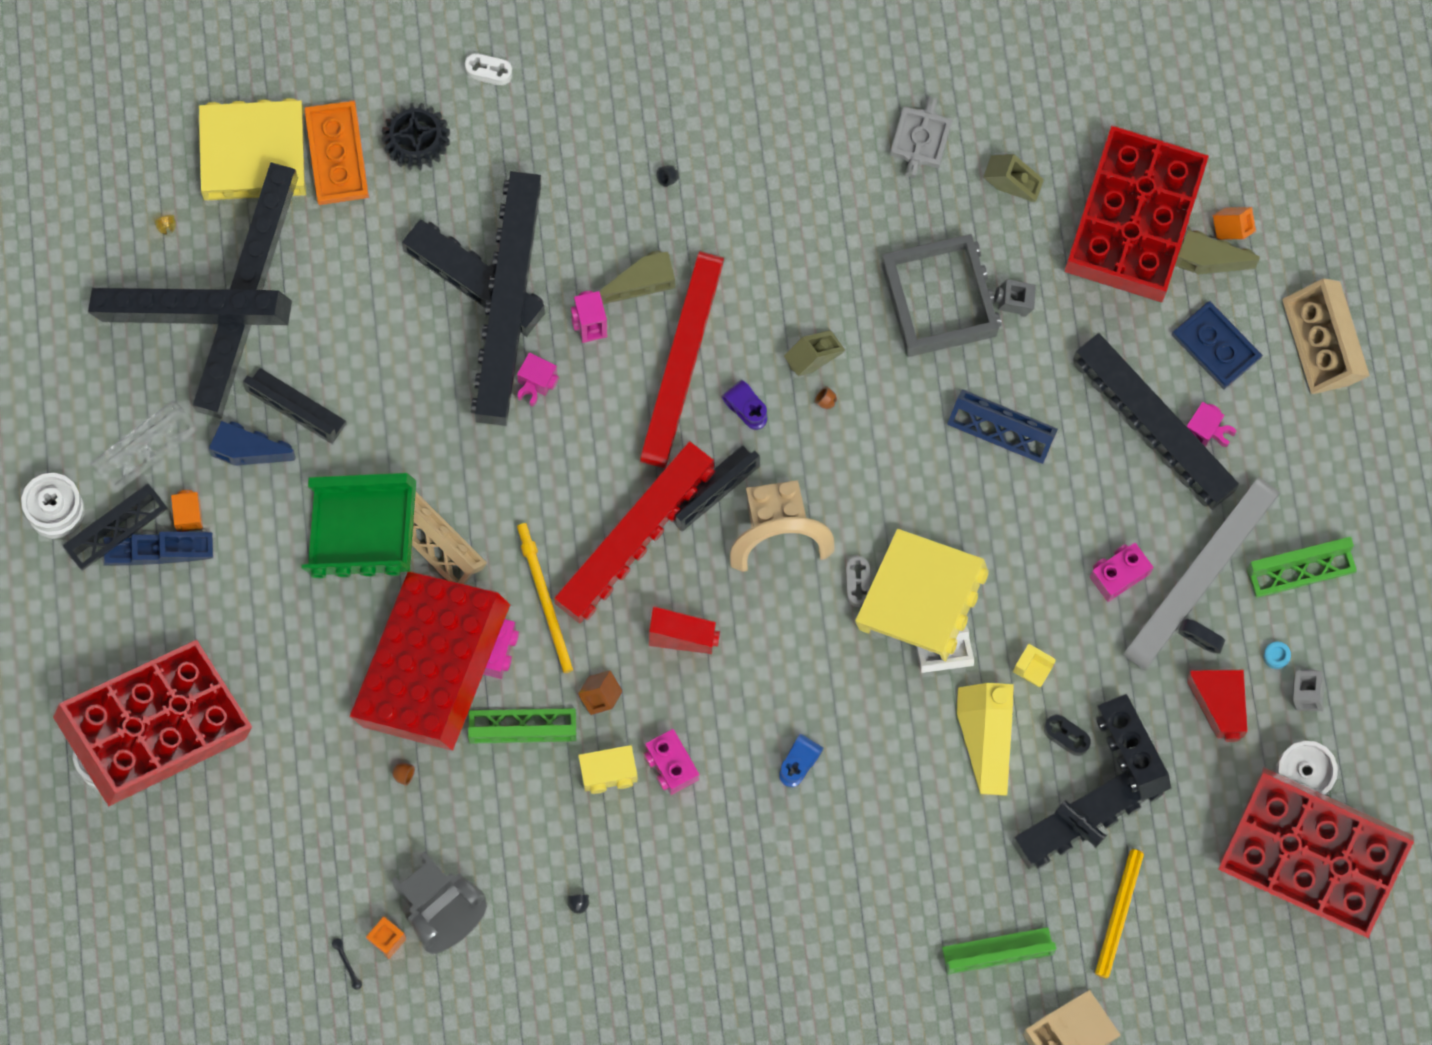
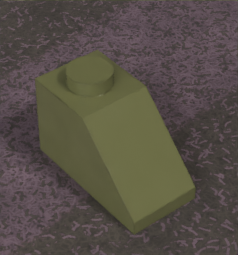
M1014 154L991 155L983 176L985 180L999 191L1031 202L1037 201L1044 182L1041 176Z
M829 330L802 337L784 357L789 363L790 369L798 376H802L818 370L841 355L845 349L833 332Z

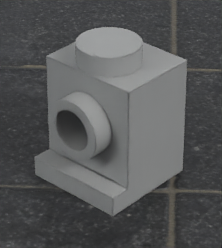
M1311 668L1295 671L1293 701L1297 711H1324L1325 679L1322 671Z

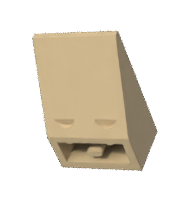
M1090 990L1039 1020L1022 1034L1029 1045H1108L1121 1036Z

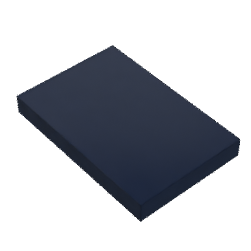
M1210 300L1171 334L1224 390L1263 356Z

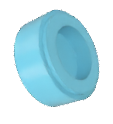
M1272 642L1264 651V662L1272 669H1282L1289 663L1291 651L1282 642Z

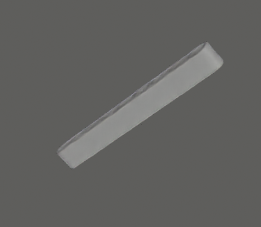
M1260 477L1257 478L1124 653L1126 658L1144 671L1149 667L1181 625L1183 619L1188 616L1280 494L1277 489Z

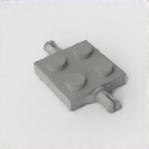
M932 96L927 97L925 109L915 110L903 107L890 156L909 162L905 173L907 177L910 176L911 169H913L911 178L916 177L918 165H927L938 169L940 167L953 120L941 117L934 112L938 99L934 97L930 106Z

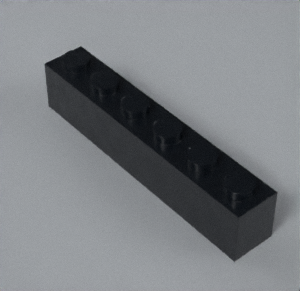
M420 219L402 241L403 251L486 308V301L492 300L493 291H489L490 276H495L496 267H492V264L488 266L482 262L481 257L474 251L469 250L468 252L463 249L460 242L454 237H446L440 233L441 230L434 223H426ZM526 292L520 333L526 337L545 314L543 300L534 293L528 294Z
M1125 771L1074 801L1071 805L1083 816L1085 814L1090 817L1089 821L1098 829L1102 826L1108 829L1119 822L1117 817L1124 813H1127L1128 816L1132 815L1142 808L1141 803L1148 799L1150 802H1154L1162 797L1164 793L1141 801L1138 793L1131 791L1127 782L1129 775ZM1054 813L1016 835L1011 843L1029 870L1034 866L1037 869L1042 868L1051 861L1049 857L1056 853L1062 856L1074 848L1073 843L1080 839L1082 842L1087 840L1078 832L1075 834L1072 831L1073 828L1058 814Z

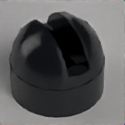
M665 165L658 168L657 179L662 186L667 187L678 181L679 172L675 170L673 165Z
M589 895L567 896L569 909L576 914L584 913L589 906Z

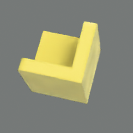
M1028 644L1015 665L1013 672L1037 687H1041L1052 670L1056 659Z

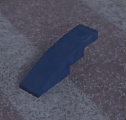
M159 532L158 535H131V538H127L103 556V566L152 565L213 559V532ZM113 537L103 538V544H109L113 541Z

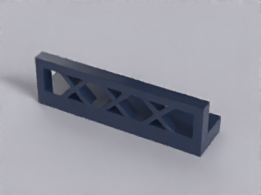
M963 389L956 400L947 423L951 427L1041 464H1044L1058 431V428ZM961 409L968 412L972 421L965 424L955 420L958 410ZM990 421L994 424L997 431L990 434L982 430L979 423ZM1012 430L1018 434L1021 441L1010 443L1006 440L1004 433ZM1036 440L1045 444L1042 455L1032 452L1028 443Z

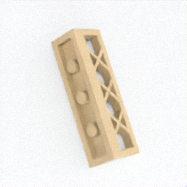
M416 492L412 546L446 580L466 584L473 574L483 570L487 562ZM416 529H422L425 532L426 542H421L417 538ZM434 547H440L443 550L444 560H438L435 557ZM452 565H458L464 572L460 580L453 575Z

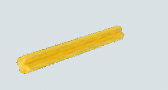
M1137 849L1129 851L1096 966L1095 975L1101 978H1108L1110 976L1144 853Z

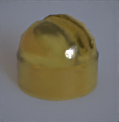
M174 214L154 220L156 228L161 234L167 235L166 228H169L171 233L176 229Z

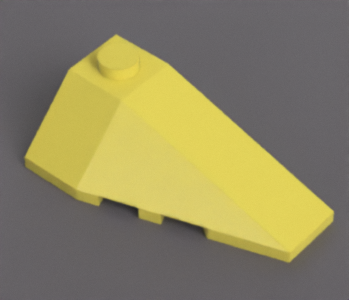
M982 683L958 688L957 718L961 725L964 742L969 752L980 794L1007 796L1014 684Z

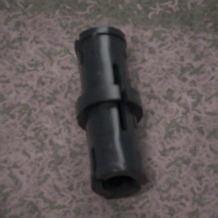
M1067 800L1054 812L1073 828L1072 831L1075 834L1078 832L1094 848H1097L1107 836L1089 821L1090 817L1085 814L1083 816Z

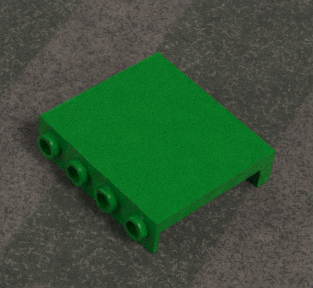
M408 473L309 477L308 488L314 492L308 564H301V568L310 574V577L316 579L326 578V575L348 578L351 577V574L373 577L376 573L399 576L401 572H410L417 481Z

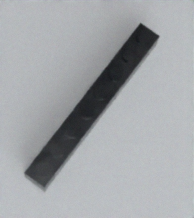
M92 288L88 313L101 322L288 326L292 300L279 290Z
M1097 333L1075 352L1073 361L1077 370L1082 374L1086 373L1092 380L1093 387L1099 393L1103 392L1109 398L1112 408L1117 412H1122L1126 417L1128 425L1133 430H1138L1144 436L1143 439L1148 447L1153 450L1156 449L1161 455L1163 463L1168 468H1173L1179 474L1180 481L1186 487H1191L1196 492V497L1203 506H1208L1213 511L1236 491L1239 485L1236 479L1100 333Z

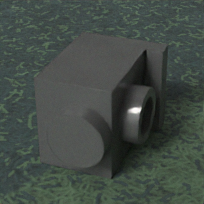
M1007 279L995 290L994 302L998 303V310L1017 313L1022 317H1026L1034 310L1036 285Z

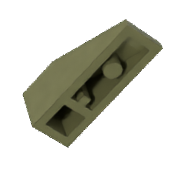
M653 251L639 259L600 290L602 303L607 304L675 289V276L669 252Z

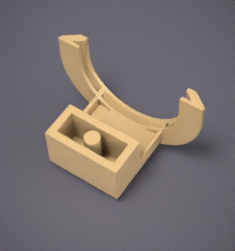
M798 480L746 488L747 509L751 528L741 534L731 547L730 564L732 568L742 572L748 571L747 559L751 550L761 541L784 533H798L814 539L818 543L820 560L826 559L835 551L834 537L831 530L819 521L806 518Z

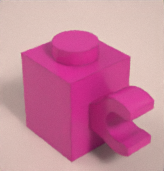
M529 352L517 373L518 383L524 385L518 391V400L521 401L525 394H530L532 398L529 403L533 407L538 400L537 392L546 396L549 389L553 390L559 380L557 366Z
M1204 402L1201 403L1186 426L1205 447L1211 438L1215 439L1221 446L1227 447L1230 441L1225 439L1223 434L1228 433L1234 437L1237 432L1230 425L1220 427L1225 415L1221 413L1217 406L1213 404L1207 405Z

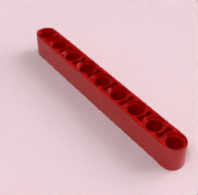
M702 251L698 253L642 449L640 463L664 469L667 467L724 264V257Z

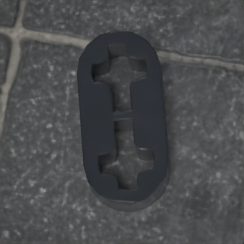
M1183 619L1178 631L1181 636L1208 652L1221 653L1225 644V639L1197 621Z
M1052 715L1047 719L1044 725V733L1051 741L1074 756H1082L1088 751L1091 739L1084 730L1061 715ZM1057 722L1061 723L1062 725L1060 729L1063 732H1065L1066 735L1060 731L1053 733L1051 731L1052 726L1050 725V723L1054 725ZM1069 736L1075 740L1079 739V737L1082 738V744L1085 747L1079 746L1077 749L1074 748V741Z

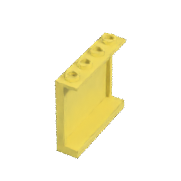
M287 98L278 102L259 100L257 103L234 101L231 104L209 102L206 105H199L200 169L203 199L259 198L270 162L295 169L298 181L293 196L306 195L303 142L304 110L302 101Z
M897 529L855 620L859 630L868 634L871 630L940 654L942 660L947 661L949 654L952 655L956 650L958 643L956 638L959 631H963L967 625V614L970 607L973 608L978 600L977 591L980 584H984L987 580L989 570L985 560Z

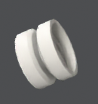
M45 473L32 479L25 487L21 497L22 510L32 528L41 536L51 539L64 538L72 534L81 525L85 515L84 502L74 482L65 475L58 473Z
M1301 741L1293 744L1280 755L1275 766V773L1324 795L1332 789L1337 779L1338 766L1334 755L1327 747L1314 741ZM1302 768H1310L1311 773L1309 776L1302 773Z

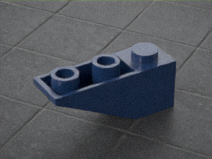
M221 421L208 448L212 457L234 466L295 461L296 458L294 449H292L290 444L278 440L277 443L268 439V436L259 431H254L253 433L246 431L242 425L230 421V423Z

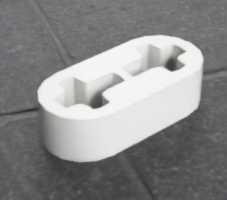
M472 54L465 61V71L472 79L496 85L508 84L512 79L511 64L503 59L482 54ZM479 62L481 67L474 71L472 66ZM500 68H504L505 73L498 77L497 72L500 71Z

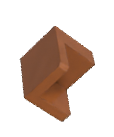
M611 670L589 676L578 695L589 714L593 715L613 709L622 694V689Z

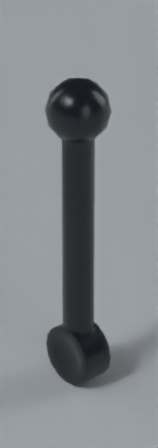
M339 938L334 939L332 946L335 950H338L353 981V989H361L362 981L357 979L342 948V940Z

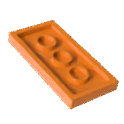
M355 101L305 107L318 205L369 198Z

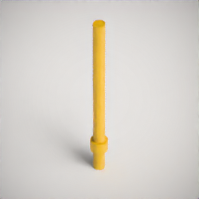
M527 523L517 525L522 542L520 548L523 557L527 558L563 673H569L573 671V667L537 558L538 549L535 541L531 539Z

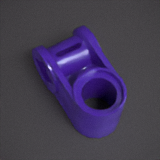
M744 380L738 381L721 396L728 408L750 429L760 430L767 424L766 405Z

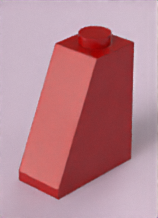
M653 607L649 630V646L712 654L713 646L718 647L720 631L715 630L716 622Z
M1191 670L1187 676V683L1217 739L1225 738V742L1240 741L1248 732L1244 670Z

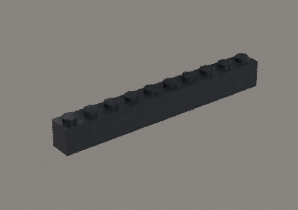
M270 162L232 280L231 290H263L298 181L295 169ZM218 324L193 402L196 412L222 419L251 325Z
M510 171L509 180H504L503 195H507L506 204L501 203L499 219H503L502 228H497L496 243H500L499 252L494 251L492 267H496L495 276H490L489 291H493L492 300L486 301L485 315L489 316L488 324H483L482 340L486 341L484 349L480 348L478 355V364H482L481 373H476L474 389H478L477 398H472L471 413L475 414L476 423L507 426L542 186L541 175Z

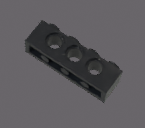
M1124 694L1097 705L1099 716L1096 717L1097 725L1101 732L1106 731L1108 735L1106 741L1111 752H1117L1119 757H1116L1120 770L1122 772L1126 771L1129 775L1127 782L1133 793L1137 792L1141 801L1170 790L1169 773L1128 695Z

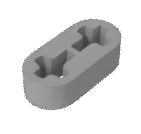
M856 556L852 557L846 566V594L850 605L861 608L871 587L870 565L865 558ZM855 564H860L862 569L865 568V570L861 571L860 579H856V572L851 570ZM856 585H861V593L866 594L862 596V600H857L856 596H852L856 592Z

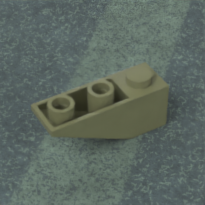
M1188 230L1175 266L1198 275L1256 269L1261 256L1246 248L1239 249L1233 247L1225 240L1209 238L1201 231Z

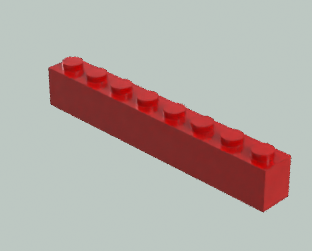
M689 441L555 596V604L579 624L584 619L589 620L596 612L597 608L595 606L601 599L605 601L614 590L612 586L618 579L622 581L631 570L629 566L634 560H641L648 550L646 548L652 540L657 541L665 530L663 528L669 520L673 522L676 519V515L681 512L679 507L685 500L690 502L698 492L696 487L702 481L706 483L715 472L713 469L714 459Z

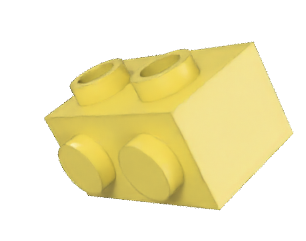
M632 745L579 755L585 792L591 791V794L603 793L607 791L608 787L617 786L618 789L632 787L633 783L638 782Z

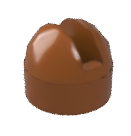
M825 386L818 392L814 402L823 409H831L837 402V396L833 390Z
M408 763L396 764L392 771L393 778L396 782L407 786L414 776L415 767Z

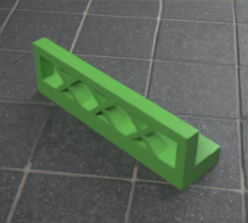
M1352 537L1250 562L1247 572L1255 597L1259 598L1356 573L1357 568L1351 553L1354 547ZM1345 555L1349 568L1339 570L1330 564L1334 557ZM1314 562L1325 567L1322 574L1314 576L1305 570L1310 563ZM1286 569H1292L1300 574L1294 582L1286 581L1281 578V575ZM1267 575L1275 581L1271 588L1261 590L1257 577Z
M576 708L469 711V743L576 742ZM533 716H540L546 722L545 725L528 726L526 723ZM559 716H571V725H554L553 722ZM486 717L493 724L490 727H475V718ZM506 717H513L520 723L518 726L499 725Z
M1049 927L942 947L947 975L1053 956L1057 950L1055 942L1051 941Z

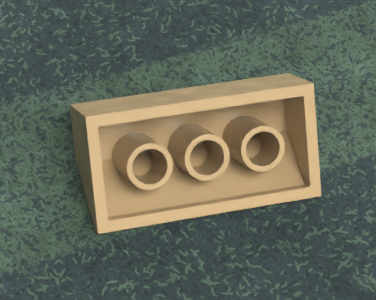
M1323 278L1282 299L1311 394L1347 387L1370 376L1340 281Z

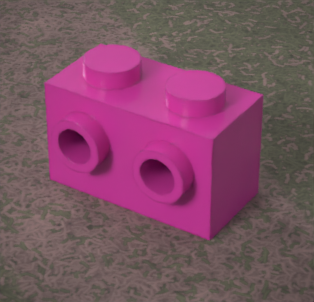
M589 290L581 292L578 296L574 297V306L570 307L574 331L579 330L582 343L607 338V318L600 291L593 292Z
M1136 542L1129 547L1127 544L1122 545L1114 551L1115 556L1109 560L1103 558L1092 566L1094 570H1092L1089 578L1107 602H1110L1148 577L1154 568Z
M504 620L483 675L502 679L504 671H509L512 656L509 655L512 646H516L519 637V631H516V623L514 621Z
M674 729L645 743L646 752L643 753V756L650 768L655 766L659 773L656 778L663 791L668 789L670 795H673L699 781L700 774Z

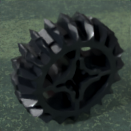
M411 102L409 104L410 109L406 110L401 105L400 113L392 111V119L386 118L385 125L387 127L382 128L384 136L381 140L382 144L386 145L384 151L386 154H390L392 162L398 160L400 168L407 163L409 170L413 168V165H417L418 170L421 171L423 168L422 164L426 163L431 168V160L440 162L439 154L446 155L447 149L445 146L450 145V139L447 138L450 136V129L446 128L448 126L447 120L442 119L440 111L434 113L432 106L425 110L422 102L418 108H415ZM418 122H423L430 126H422ZM410 123L406 129L400 130L401 127ZM414 129H416L417 135L419 136V138H417L418 144L415 143V139L413 138ZM432 143L427 149L422 150L426 144ZM402 147H410L414 152L407 151Z

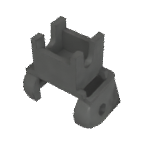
M423 852L420 856L424 865L403 883L396 877L391 881L394 889L411 907L409 910L412 915L408 917V921L425 951L430 954H436L448 950L466 938L484 917L487 903L485 894L472 882L464 878L460 873L456 877L452 873L446 876L432 859Z

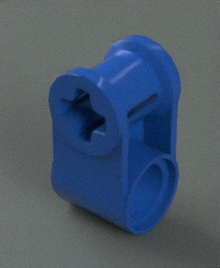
M800 734L782 763L779 773L781 783L787 787L798 786L809 769L813 767L824 747ZM792 769L797 770L796 774H793L792 777L788 775V771Z

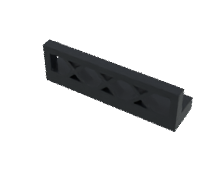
M261 368L257 370L252 378L247 375L243 380L246 392L332 445L347 425L346 420Z
M742 445L714 468L713 476L706 483L702 481L696 487L698 492L690 502L685 500L679 507L681 512L676 515V519L673 521L678 529L683 532L760 467V455L755 450L750 453Z
M147 483L62 546L70 559L75 562L81 571H84L168 508L150 484ZM153 500L159 506L151 513L141 512V509ZM132 515L136 516L135 525L131 528L119 527L122 522ZM110 531H114L113 541L109 544L98 543L100 538ZM89 546L93 547L91 557L81 562L77 555Z

